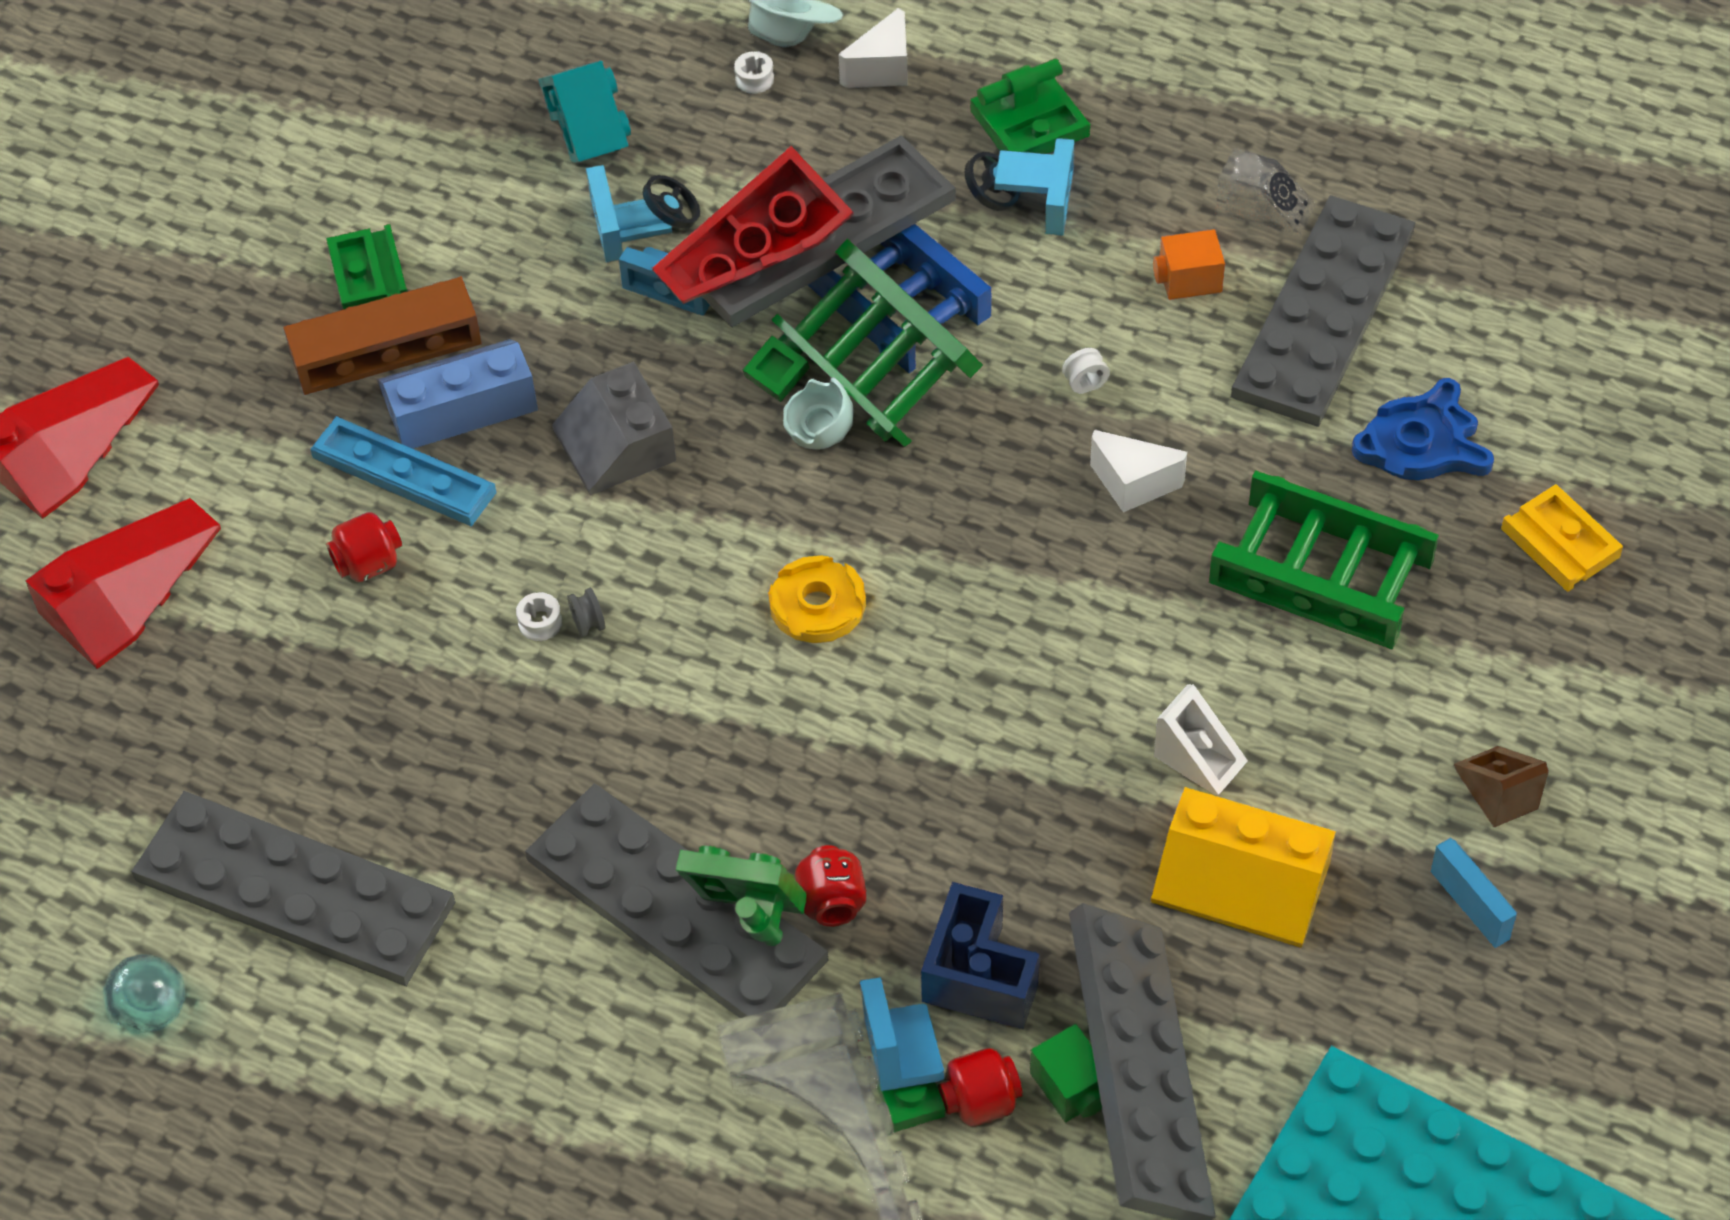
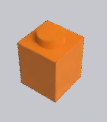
M1215 229L1161 237L1160 256L1153 257V270L1156 283H1164L1169 300L1221 293L1223 291L1225 261Z

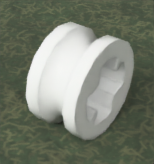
M747 52L739 56L735 61V82L742 91L760 93L769 89L773 84V62L768 55L761 52ZM752 70H756L755 75H753Z
M1084 348L1078 350L1065 360L1062 372L1067 380H1070L1069 384L1074 392L1083 394L1098 389L1110 376V370L1106 363L1102 361L1103 358L1097 349Z
M543 592L529 594L520 600L516 607L519 629L528 639L545 641L554 637L562 626L560 605L557 599L550 594ZM544 611L547 613V618L542 616L543 621L533 622L531 619V615L536 618V612Z

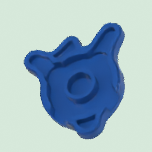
M1451 378L1439 380L1425 394L1395 399L1380 406L1377 416L1368 423L1364 431L1353 438L1352 454L1358 461L1375 466L1393 476L1408 480L1430 479L1444 473L1456 471L1485 476L1492 471L1494 455L1489 449L1466 439V437L1476 433L1478 420L1476 416L1458 405L1461 387L1457 381Z

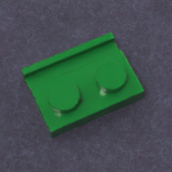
M390 224L384 225V230L371 233L369 228L326 238L343 310L394 294L407 292Z

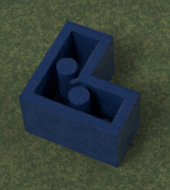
M952 882L921 969V1001L1024 1030L1039 985L1040 953L998 943L1003 928V895Z

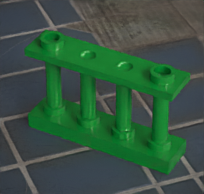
M847 238L835 251L847 264L842 270L844 276L795 328L778 313L771 320L784 332L778 340L799 355L805 352L831 378L837 379L846 392L871 415L866 424L879 437L887 442L893 436L906 447L912 440L896 424L947 370L952 373L958 367L971 379L983 364ZM869 284L876 291L871 297L874 302L824 355L820 354L808 340L857 288L862 290ZM898 311L906 319L901 325L903 330L852 384L837 368L886 315L892 317ZM928 339L936 347L931 353L933 358L881 412L866 396L917 342L921 345Z
M1255 470L1251 479L1249 505L1257 508L1238 547L1220 541L1216 545L1211 555L1209 583L1393 650L1400 635L1405 609L1394 603L1413 564L1431 569L1439 535L1427 531L1419 525L1404 523L1293 484L1282 477L1271 476ZM1275 515L1303 524L1284 563L1256 555ZM1321 531L1348 540L1329 580L1302 571ZM1367 547L1394 557L1379 591L1374 597L1348 588Z

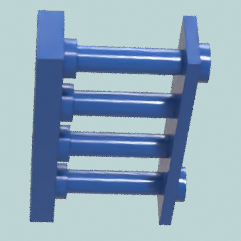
M916 224L880 243L885 248L870 258L882 271L895 263H904L915 272L914 275L899 284L912 298L926 288L929 290L935 289L945 300L929 310L928 313L941 325L956 314L960 316L966 315L977 326L991 317L992 287ZM833 270L807 286L823 298L842 277ZM855 290L836 311L853 324L872 303L859 291ZM886 315L867 338L877 345L880 353H882L903 329ZM915 345L897 363L908 373L916 369Z

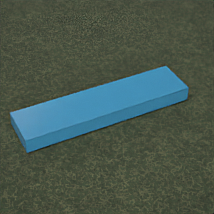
M337 416L310 449L312 457L318 461L471 527L497 493L495 484Z

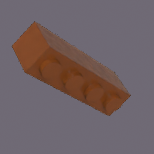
M462 276L283 327L304 395L482 344L477 315Z

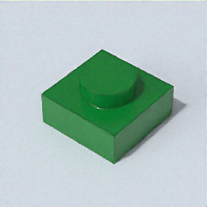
M771 335L744 367L743 372L747 379L779 402H782L809 370L810 366L808 360Z
M876 1077L877 1089L894 1133L945 1117V1106L935 1082L881 1091L878 1077Z

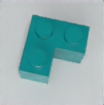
M602 60L538 79L551 121H559L572 162H581L629 146L626 137L631 135L630 124L624 110H617L613 94L618 93L617 82L610 67L604 68Z

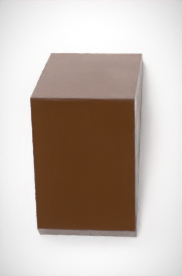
M1496 746L1454 764L1456 772L1494 828L1539 809L1549 772L1545 761Z

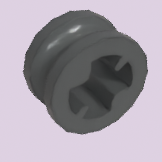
M591 587L585 589V593L581 597H576L575 594L567 595L570 612L581 637L587 636L591 628H597L599 631L606 628L601 607Z

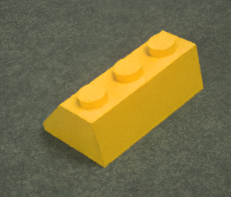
M1184 787L1167 835L1151 903L1302 948L1331 862L1336 831Z

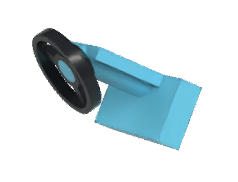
M1056 138L1054 155L1000 150L999 156L990 152L977 153L966 163L964 170L966 184L972 195L982 205L995 211H1004L1017 202L1020 192L1047 194L1046 234L1064 235L1074 170V140ZM983 160L986 170L982 173L983 184L979 187L974 177L973 166L975 161ZM990 190L993 193H1000L1003 190L1011 195V199L1006 203L997 202L989 198L984 192Z
M604 165L586 168L590 199L606 262L619 260L623 253L621 242L672 233L671 226L680 229L690 228L700 217V206L695 196L686 186L665 175L652 176L643 187L642 194L644 199L613 205ZM660 184L673 190L671 193L662 192L660 195L652 194L651 185ZM679 194L686 200L691 209V219H687L682 213L683 205L678 198Z

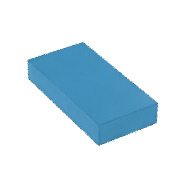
M1449 838L1437 845L1430 872L1494 948L1510 940L1517 912L1455 840Z

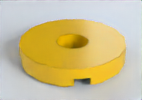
M822 555L802 557L785 565L778 572V578L774 581L773 586L771 583L768 592L771 617L778 628L795 640L813 644L831 642L849 634L861 621L866 608L864 582L856 570L845 562L843 566L840 563L833 562L832 557ZM812 592H823L830 596V599L821 605H812L804 600Z

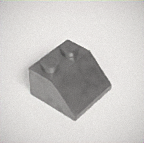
M635 362L590 378L552 424L556 436L589 495L676 462L672 425Z

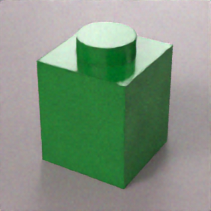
M1077 1024L1031 1049L1030 1074L1065 1123L1079 1115L1082 1118L1090 1117L1102 1109L1092 1045Z

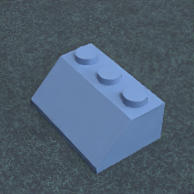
M511 339L377 379L401 444L412 449L538 410L532 374L519 343Z

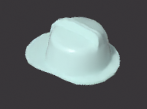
M749 0L751 7L748 29L751 34L781 47L795 46L805 40L815 23L837 22L842 19L843 13L840 9L830 4L816 0Z

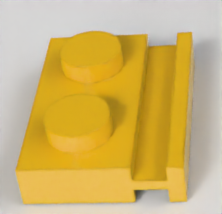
M1557 484L1522 505L1519 512L1513 516L1509 514L1505 516L1502 522L1501 530L1567 592L1572 590L1574 584L1580 580L1586 581L1619 559L1623 549L1622 544Z

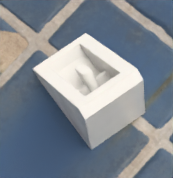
M899 8L839 53L841 85L846 88L907 86L904 11Z
M1094 430L1091 442L1090 465L1123 512L1182 488L1185 481L1187 452Z
M1194 684L1187 685L1157 718L1154 757L1213 795H1219L1248 762Z

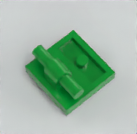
M1057 58L1032 68L1029 65H1025L1002 75V80L977 89V96L970 99L971 113L997 148L1002 151L1048 154L1055 150L1056 138L1074 140L1075 143L1090 137V123L1055 79V77L1063 73L1062 66Z
M700 846L698 852L680 849L675 870L704 900L736 904L735 909L736 913L740 916L741 926L754 940L764 942L768 946H776L783 937L782 931L779 928L782 911L803 914L807 893L794 879V875L789 873L781 864L780 859L762 853H751L749 859L730 857V852L713 846Z

